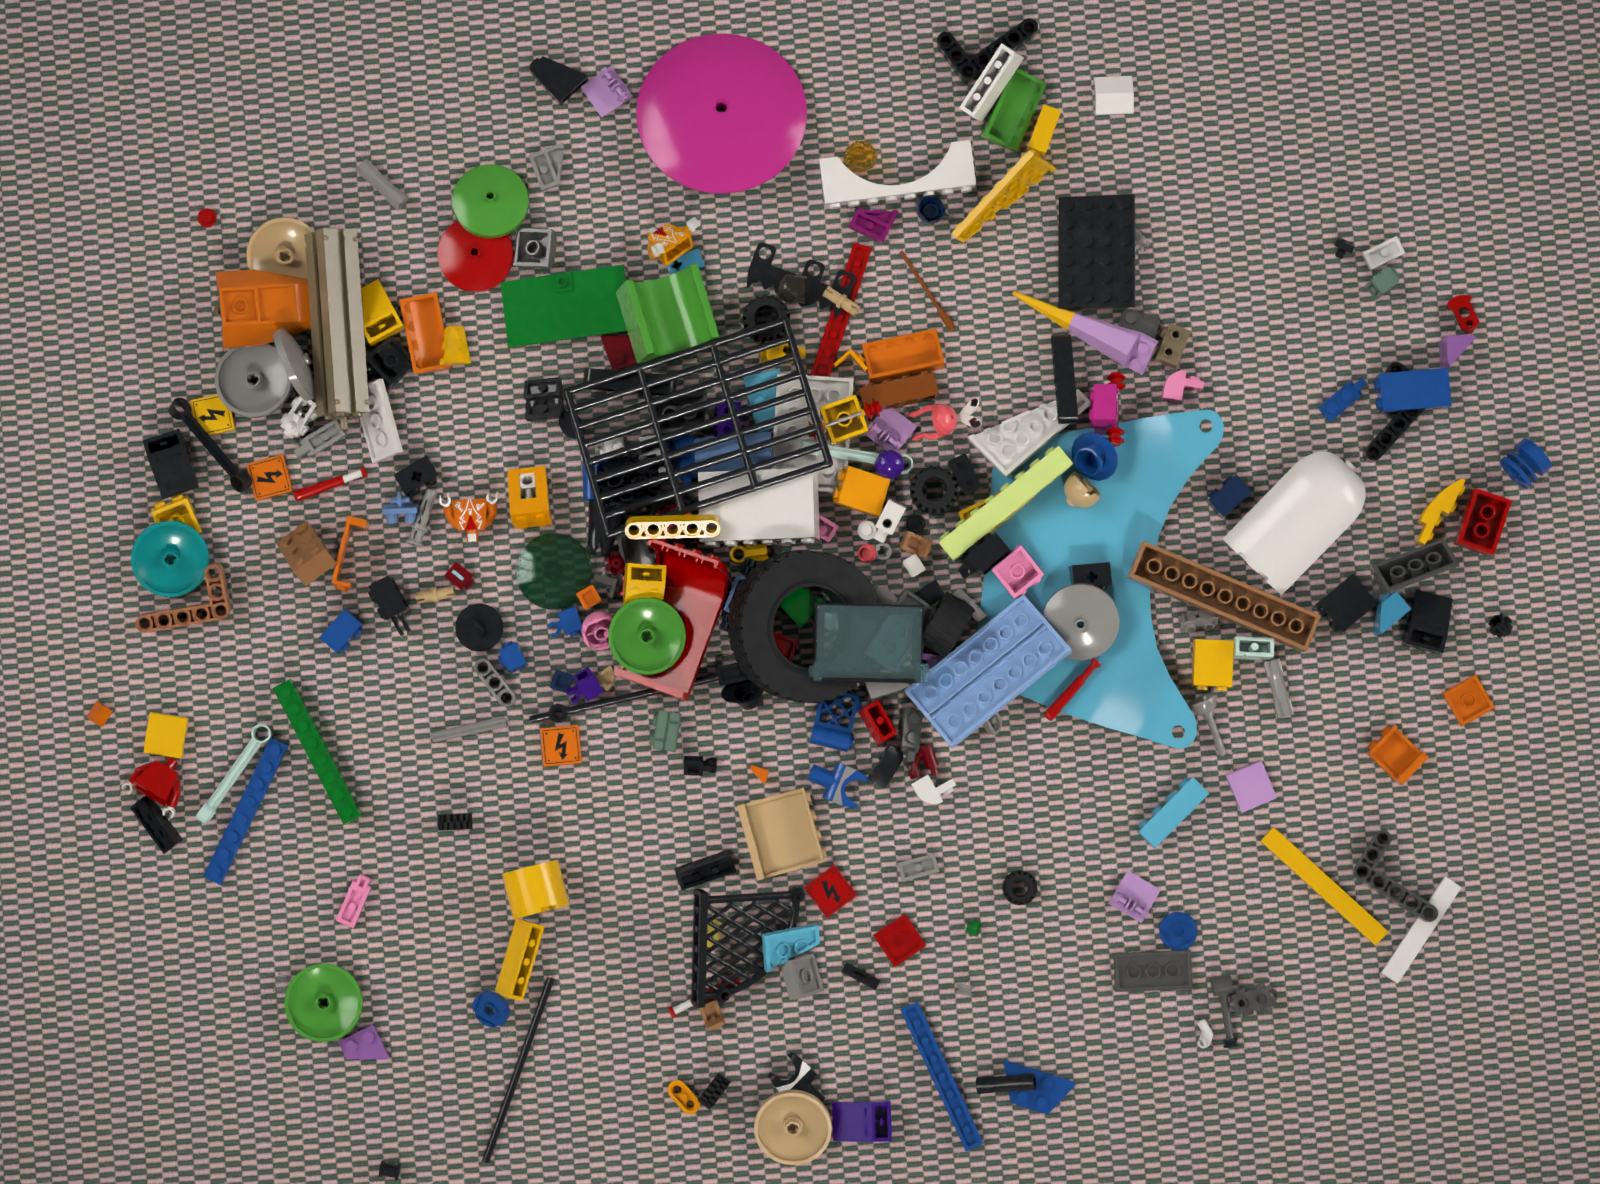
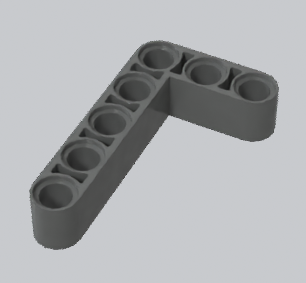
M1380 830L1376 832L1353 867L1352 874L1354 878L1424 922L1436 920L1438 910L1434 905L1375 869L1392 841V836L1388 831ZM1379 834L1386 835V844L1378 842L1377 837ZM1369 850H1374L1377 853L1376 860L1371 861L1368 859L1367 852ZM1359 866L1366 868L1367 874L1365 877H1360L1357 874ZM1375 877L1383 879L1382 887L1374 885L1373 880ZM1392 887L1400 890L1398 898L1391 896L1390 890ZM1409 898H1414L1417 901L1415 908L1408 907L1407 900ZM1426 908L1433 910L1434 915L1431 919H1427L1424 916Z

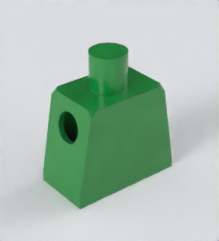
M800 588L789 594L780 607L801 630L814 614L815 603H823L824 600L808 590Z

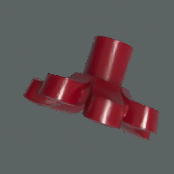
M615 550L612 552V557L609 555V558H605L608 563L604 567L606 570L611 569L613 576H616L618 571L623 575L625 574L624 559Z

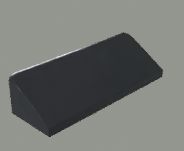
M144 796L130 808L163 854H166L183 841L168 818L163 816L162 810L153 799Z
M729 850L674 869L681 890L736 872Z

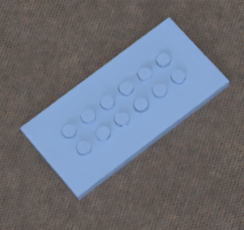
M1023 594L921 676V683L911 684L904 692L953 749L1073 651Z

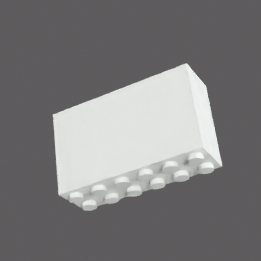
M800 468L765 469L755 471L758 482ZM730 471L698 472V482ZM818 471L699 509V514H713L720 520L719 534L714 537H700V542L705 543V546L720 547V544L727 545V547L739 546V543H743L746 546H758V542H762L765 545H777V541H781L785 545L796 544V541H801L803 544H814L815 540H820ZM748 474L698 490L699 501L751 485ZM709 523L707 524V527L715 528L716 524Z

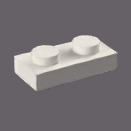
M1396 236L1363 252L1362 256L1371 271L1404 255L1405 251Z

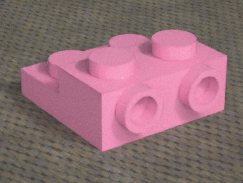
M1020 544L990 568L1014 599L1027 592L1026 589L1031 585L1034 586L1039 583L1044 575Z

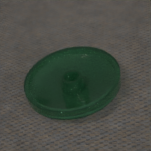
M559 533L544 534L531 540L521 551L515 570L517 584L522 594L534 605L548 610L565 609L577 603L579 598L576 593L590 586L593 573L592 563L585 548L574 538Z

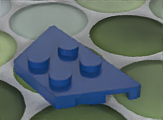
M1007 1060L1003 1062L1006 1076L1035 1073L1036 1090L1009 1091V1099L1012 1104L1049 1114L1076 1085V1082Z

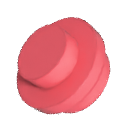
M870 544L862 545L857 552L858 558L863 563L873 562L876 558L875 548Z

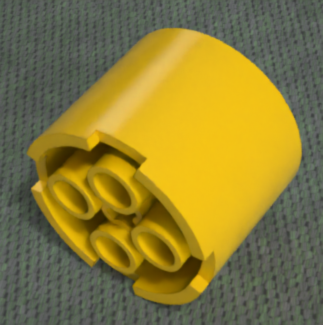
M559 860L502 874L513 919L570 905Z

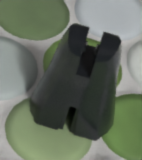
M589 501L588 555L595 556L598 542H602L601 557L609 558L616 536L612 538L605 537L596 503ZM604 504L606 512L610 511L609 504ZM624 514L608 519L611 530L620 527L625 516Z

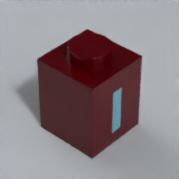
M455 562L444 575L445 578L463 592L465 589L470 590L475 583V576L458 562Z

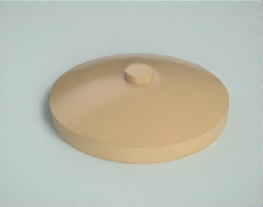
M289 217L275 218L263 223L254 231L247 245L246 260L249 270L255 269L307 279L306 242L304 235L314 232V230L304 222Z
M785 1090L775 1093L761 1104L755 1116L754 1135L757 1144L769 1158L782 1164L800 1165L816 1159L824 1152L831 1139L832 1121L829 1111L817 1097L805 1091Z

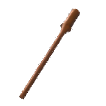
M903 250L899 253L937 308L938 317L942 319L950 332L956 329L947 315V311H944L938 305Z

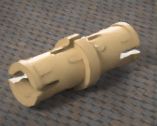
M830 286L826 288L827 291H824L823 297L836 304L837 308L844 309L855 317L857 315L856 312H859L861 306L849 300L847 295L840 294Z
M454 585L443 588L432 587V590L416 592L418 604L456 598Z

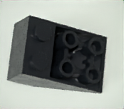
M180 429L143 440L147 458L162 499L199 488L187 443Z
M1415 589L1402 645L1435 654H1442L1448 636L1453 599Z

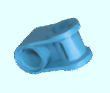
M700 249L691 250L668 265L669 274L677 273L696 263L699 270L706 268ZM675 263H677V265L680 266V269L678 271L676 270V268H673Z

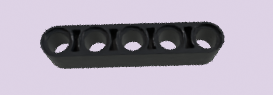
M1071 334L1051 335L1058 424L1078 423Z
M584 368L583 382L617 372V370ZM637 373L589 389L615 392L640 382ZM645 373L647 381L664 376L663 374ZM677 379L650 388L651 395L660 396L676 391Z

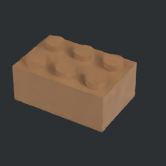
M308 521L297 526L294 531L282 537L276 543L293 572L305 586L337 564L319 534Z

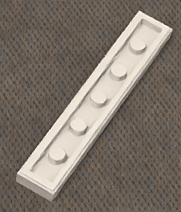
M1444 876L1428 900L1438 910L1437 919L1432 922H1424L1416 918L1380 973L1395 983H1399L1462 887ZM1426 908L1424 916L1427 919H1431L1434 915L1433 910Z

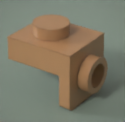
M905 531L899 549L913 555L916 554L918 557L926 558L931 552L933 541L910 531Z
M716 999L705 1000V1008H699L707 1031L717 1030L726 1024Z

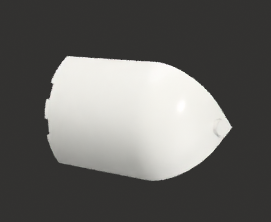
M1317 452L1308 455L1297 462L1238 522L1223 540L1252 569L1259 573L1267 583L1283 595L1358 517L1365 502L1366 492L1364 483L1353 471L1356 467L1348 460L1344 462L1337 455L1330 452Z

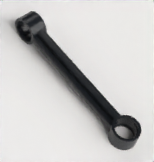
M184 398L174 399L168 408L169 414L174 419L182 420L230 476V483L233 489L237 492H243L251 487L252 479L246 471H239L191 415L189 412L191 409L189 402ZM174 405L182 407L184 412H179Z

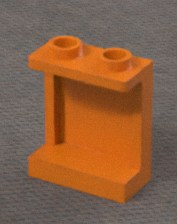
M1388 725L1380 733L1382 734L1378 741L1374 739L1367 746L1369 750L1366 754L1398 785H1403L1429 756L1421 752L1397 729L1396 725L1391 727Z

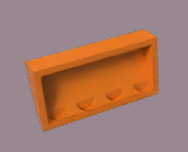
M437 292L400 299L399 302L414 374L452 369V365H440L439 363L440 359L444 356L442 343L444 342L445 327Z
M936 328L862 344L865 363L868 367L869 381L873 384L886 379L893 380L904 375L911 376L923 371L930 372L945 368Z

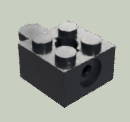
M388 575L369 585L370 591L368 594L371 600L379 605L377 611L380 617L393 622L400 636L405 634L397 620L399 618L406 631L410 632L411 628L404 615L410 613L411 610L395 580Z

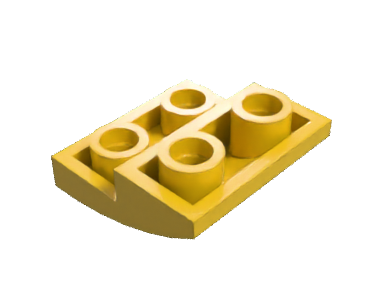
M150 712L144 753L182 759L189 718Z

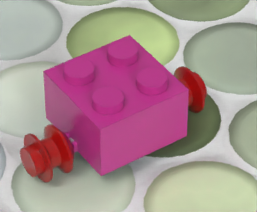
M1112 372L1107 376V380L1110 383L1094 384L1093 391H1090L1091 409H1089V419L1091 420V428H1094L1095 433L1108 435L1107 439L1114 447L1120 446L1125 441L1121 438L1125 432L1118 426V393L1126 387L1122 383L1126 377L1121 372Z

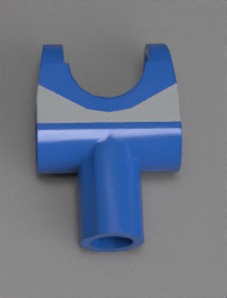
M836 762L833 772L814 764L807 780L826 788L822 798L838 805L857 809L859 804L852 802L847 797L845 787L850 781L854 780L868 783L869 778L851 767Z

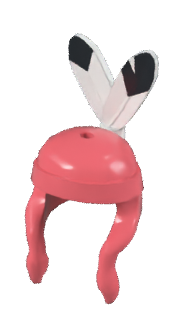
M979 399L970 400L960 414L957 415L955 410L946 404L926 405L918 411L910 412L908 416L915 418L925 412L932 411V421L937 432L919 433L912 440L919 441L922 438L934 440L947 436L956 428L958 422L974 428L981 427V420L971 416L979 405Z

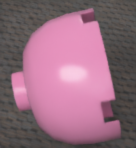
M596 611L584 619L581 632L582 638L588 647L591 646L596 648V650L610 648L608 632L613 615L605 611Z

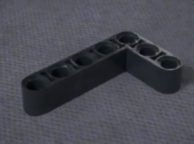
M1031 18L1023 20L971 58H969L950 32H942L938 35L937 48L962 82L970 83L982 74L995 54L993 51L995 47H999L1002 43L1016 51L1035 37L1038 24ZM1030 25L1034 31L1028 33L1024 30V27ZM1015 36L1019 41L1011 43L1008 38ZM942 39H948L950 41V44L948 46H944L941 44L940 41ZM959 54L962 59L955 61L951 56ZM980 58H985L988 61V63L986 65H980L978 63V60ZM964 69H970L973 72V74L971 76H965L962 71Z
M1394 362L1386 368L1385 373H1391L1392 367L1397 368L1399 372L1410 370L1400 362ZM1425 409L1415 410L1414 416L1408 415L1407 411H1398L1365 447L1362 453L1364 460L1373 463L1380 459ZM1394 421L1401 422V430H1397L1394 427ZM1382 435L1389 437V444H1384L1381 441ZM1369 449H1374L1377 452L1376 458L1369 456Z

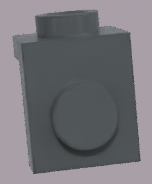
M600 572V575L595 573L593 580L595 583L611 587L609 598L614 599L615 595L618 596L621 587L618 584V579L611 578L612 574Z

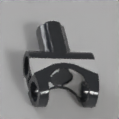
M791 1051L787 1056L795 1066L793 1076L788 1079H782L778 1076L776 1077L771 1071L767 1075L779 1092L801 1090L814 1095L821 1102L825 1099L811 1084L819 1075L804 1060Z

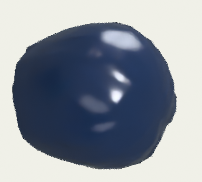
M924 196L916 205L917 216L921 221L928 224L937 223L947 215L945 212L946 208L942 207V201L936 196Z

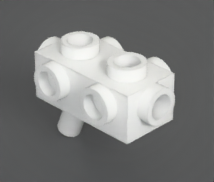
M299 396V398L296 397L293 400L290 412L285 413L280 421L282 423L280 427L284 429L283 433L292 439L294 436L297 438L300 435L305 436L309 430L308 423L311 419L315 420L317 418L316 409L318 406L316 405V399L313 398L305 401ZM305 406H309L307 413L303 412Z

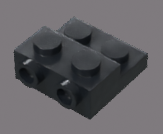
M390 336L366 355L367 374H372L376 380L383 379L387 391L413 369L410 354L393 336Z

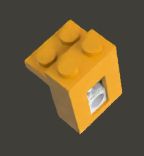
M546 466L507 470L510 516L514 529L552 525Z

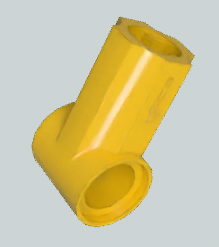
M767 545L735 546L730 551V558L733 563L739 565L743 564L745 558L765 561L768 559ZM741 550L744 553V557L741 560H736L733 557L735 551Z

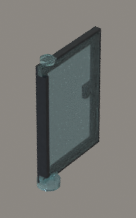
M815 603L813 665L809 666V677H813V681L928 683L930 668L928 664H922L924 605Z

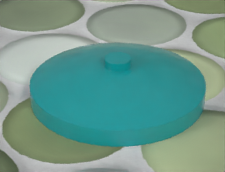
M175 520L160 521L145 528L135 540L131 552L132 570L138 582L151 593L164 597L181 596L191 592L204 579L205 569L209 566L208 547L201 534L192 526Z

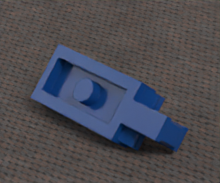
M1361 378L1355 384L1352 381L1346 383L1317 409L1329 422H1332L1362 395L1360 389L1367 382Z
M693 435L674 439L676 450L693 444ZM694 452L676 458L677 469L696 463ZM697 471L679 476V480L684 479V486L692 484V478H696Z

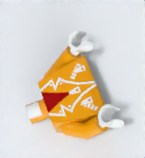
M696 217L688 220L685 227H678L668 223L658 230L654 227L650 228L647 233L649 258L651 260L658 258L665 266H668L692 249L691 233L700 226Z

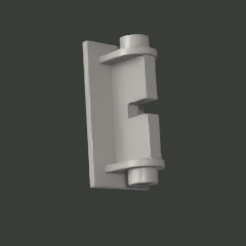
M1202 610L1198 611L1199 618H1196L1195 612L1181 614V616H1178L1180 633H1192L1199 629H1213L1218 626L1219 617Z

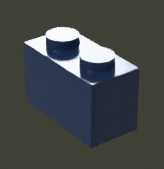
M1238 475L1234 478L1229 476L1222 482L1224 486L1219 491L1215 488L1208 495L1210 499L1206 501L1207 504L1221 519L1252 493Z

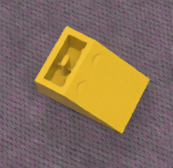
M379 279L361 288L364 335L372 347L388 339L390 336L405 330Z
M626 563L623 605L641 597H653L663 600L666 565Z

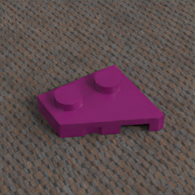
M857 209L848 228L883 244L899 211Z

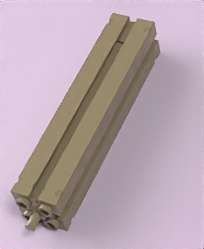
M321 228L316 230V232L304 235L306 242L305 251L316 405L318 406L316 410L317 417H324L325 420L340 418V429L348 430V420L363 417L362 414L370 412L359 253L356 240L357 229L337 230V228Z

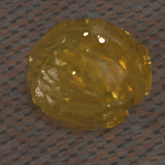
M857 140L846 148L844 161L853 171L865 172L875 166L878 155L870 143Z

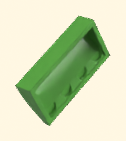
M1017 68L995 101L980 137L998 146L1017 152L1047 83Z

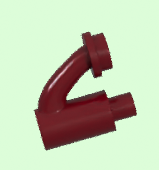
M931 743L920 747L918 753L915 754V760L911 764V771L907 774L910 776V779L922 776L920 773L922 772L921 769L918 770L921 758L926 769H930L932 776L939 773L937 769L939 763Z

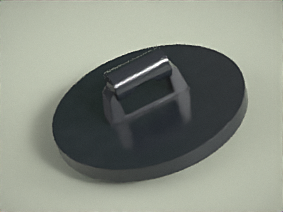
M481 603L473 604L463 609L457 617L455 624L456 635L461 644L466 648L478 652L486 651L493 648L500 641L503 634V621L500 614L493 607Z

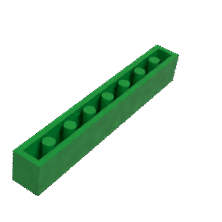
M289 679L275 686L273 690L343 825H348L363 817L294 681Z

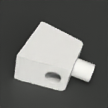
M889 498L875 525L878 530L873 538L884 543L888 534L893 535L906 506ZM885 519L891 520L890 526L884 525Z

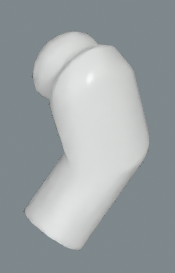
M1204 1018L1197 1022L1201 1030L1198 1046L1203 1049L1210 1046L1214 1035Z

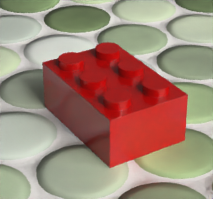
M1477 488L1471 490L1453 545L1489 557L1493 556L1512 500Z

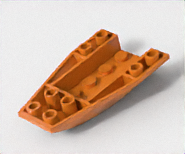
M255 269L215 272L217 291H219L223 348L262 346L274 342L273 333L280 328H285L292 336L311 330L308 280L306 278Z

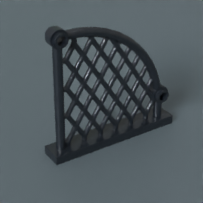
M793 886L789 891L708 896V892L703 889H694L691 1004L697 1008H705V999H716L724 1003L729 1000L730 995L750 987L767 974L764 966L760 967L757 965V963L764 959L763 953L757 950L763 945L762 937L758 933L763 929L774 932L796 927L800 902L805 897V892L802 888ZM779 899H790L792 907L786 906ZM775 900L766 908L756 903V901ZM752 901L744 909L733 904V902ZM729 903L720 911L710 906V904ZM776 905L784 909L777 915L769 911ZM754 906L761 910L755 916L747 913ZM730 908L738 912L731 918L723 914ZM708 909H709L710 911H712V912L715 913V914H714L713 916H711L709 919H708ZM788 911H791V917L788 922L781 918ZM765 913L773 917L766 923L758 919ZM741 915L749 918L744 924H740L735 920ZM719 916L727 920L720 926L712 922ZM776 920L784 924L777 930L769 926ZM752 922L760 925L755 931L747 928ZM730 923L738 927L731 933L723 929ZM707 924L714 928L709 934H707ZM741 930L749 934L742 940L734 936ZM717 932L726 935L720 941L712 938ZM755 937L760 940L759 943L753 947L746 943L749 939ZM730 938L737 942L731 948L723 945ZM707 940L714 944L709 949H707ZM741 945L749 949L742 955L734 951ZM717 947L725 950L720 956H716L711 952ZM752 952L760 956L753 962L745 958ZM728 954L737 957L731 963L723 960ZM707 955H708L709 957L713 958L714 960L711 961L709 964L706 965ZM741 960L748 964L742 970L734 967ZM717 962L725 966L718 972L710 968ZM752 967L758 970L753 976L745 973ZM728 969L736 972L731 978H727L722 974ZM706 970H707L708 972L714 974L713 976H711V977L708 978L707 980H706ZM739 976L746 978L745 981L739 984L734 982ZM717 977L725 981L718 987L710 983ZM728 984L732 985V987L726 988L725 986H727ZM706 986L714 991H706Z

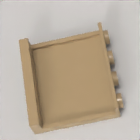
M804 787L737 806L757 881L823 863L824 858L827 857L824 846L820 847L818 839H822L819 827L815 828L813 821L817 820L814 809L810 810L808 802H811L809 790L805 791Z

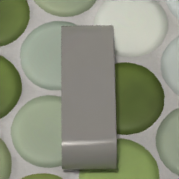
M486 659L477 660L474 670L496 700L504 707L513 706L516 702V695L492 663ZM481 663L488 664L487 672H479V665ZM493 678L500 680L499 687H491L490 682ZM505 693H510L512 700L509 703H503L502 696Z

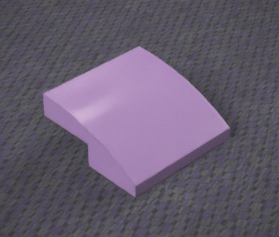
M1261 760L1225 775L1241 813L1277 798Z

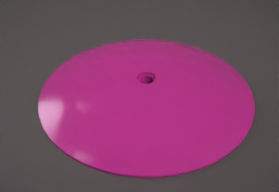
M710 34L692 38L673 47L653 65L640 88L636 106V121L644 149L650 159L663 173L691 189L707 193L725 194L741 192L759 186L773 178L787 166L797 152L805 133L807 104L798 76L788 62L776 51L749 37L734 34ZM718 108L726 109L724 112L717 111Z

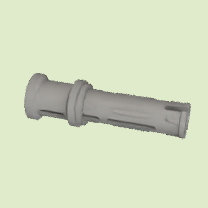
M430 489L425 490L426 492L416 522L411 525L412 531L409 539L406 540L407 544L419 548L423 546L421 543L424 534L428 531L426 525L436 495L438 494Z

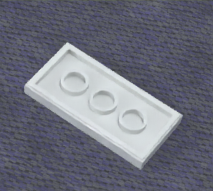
M377 379L368 383L370 412L362 414L363 417H360L372 463H378L403 452L383 379Z

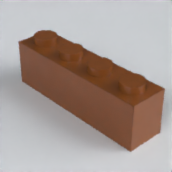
M929 371L920 372L917 376L913 377L904 375L895 381L886 379L881 381V384L876 385L868 383L859 388L862 407L865 401L871 404L874 398L875 402L879 401L882 410L939 398L934 372L929 373Z

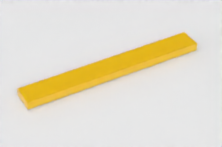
M1274 827L1260 840L1264 846L1373 945L1376 946L1389 932Z

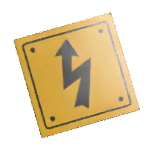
M218 394L190 400L193 417L209 436L236 430L233 413L223 404Z

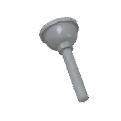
M1208 693L1188 702V707L1192 708L1196 714L1202 715L1203 719H1206L1220 756H1224L1227 752L1213 718V710L1217 706L1216 698L1218 696L1217 693Z

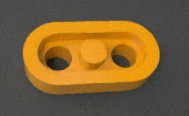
M674 1080L669 1084V1096L684 1113L694 1114L699 1110V1098L683 1081ZM675 1086L681 1087L680 1093L674 1091ZM689 1100L694 1102L692 1108L687 1106Z

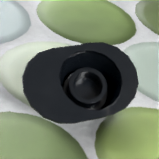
M751 681L725 685L721 691V696L725 701L738 703L745 710H751L764 704L762 695L764 691Z

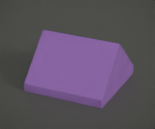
M1474 335L1445 336L1440 340V368H1448L1476 337Z

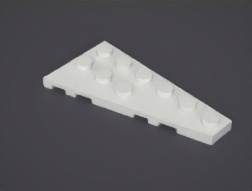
M1077 389L1076 396L1079 416L1091 403ZM1055 400L1048 404H1042L1039 408L1032 411L1028 410L1007 419L995 427L984 429L981 433L970 435L968 440L1008 478L1069 424H1058Z

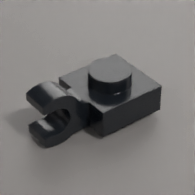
M684 756V775L703 776V772H717V758L710 757L703 761V756Z

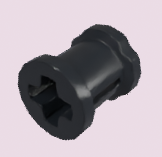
M382 1160L379 1177L386 1176L398 1180L401 1163L391 1164L385 1163V1160Z

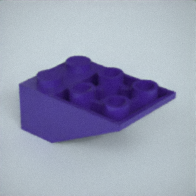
M890 1100L832 1102L833 1141H892Z

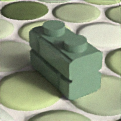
M1387 266L1365 285V288L1374 299L1378 300L1399 282L1398 277L1400 276L1394 268Z
M658 710V714H654L652 725L656 726L655 733H651L649 744L653 745L652 749L676 752L682 714Z

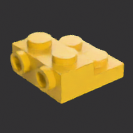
M181 493L173 496L170 502L165 503L163 500L153 505L154 508L151 509V514L155 523L165 520L180 521L202 533L188 495L183 496Z

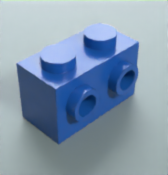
M510 641L502 645L503 649L499 650L501 655L498 656L502 667H506L508 672L512 674L529 666L517 642Z

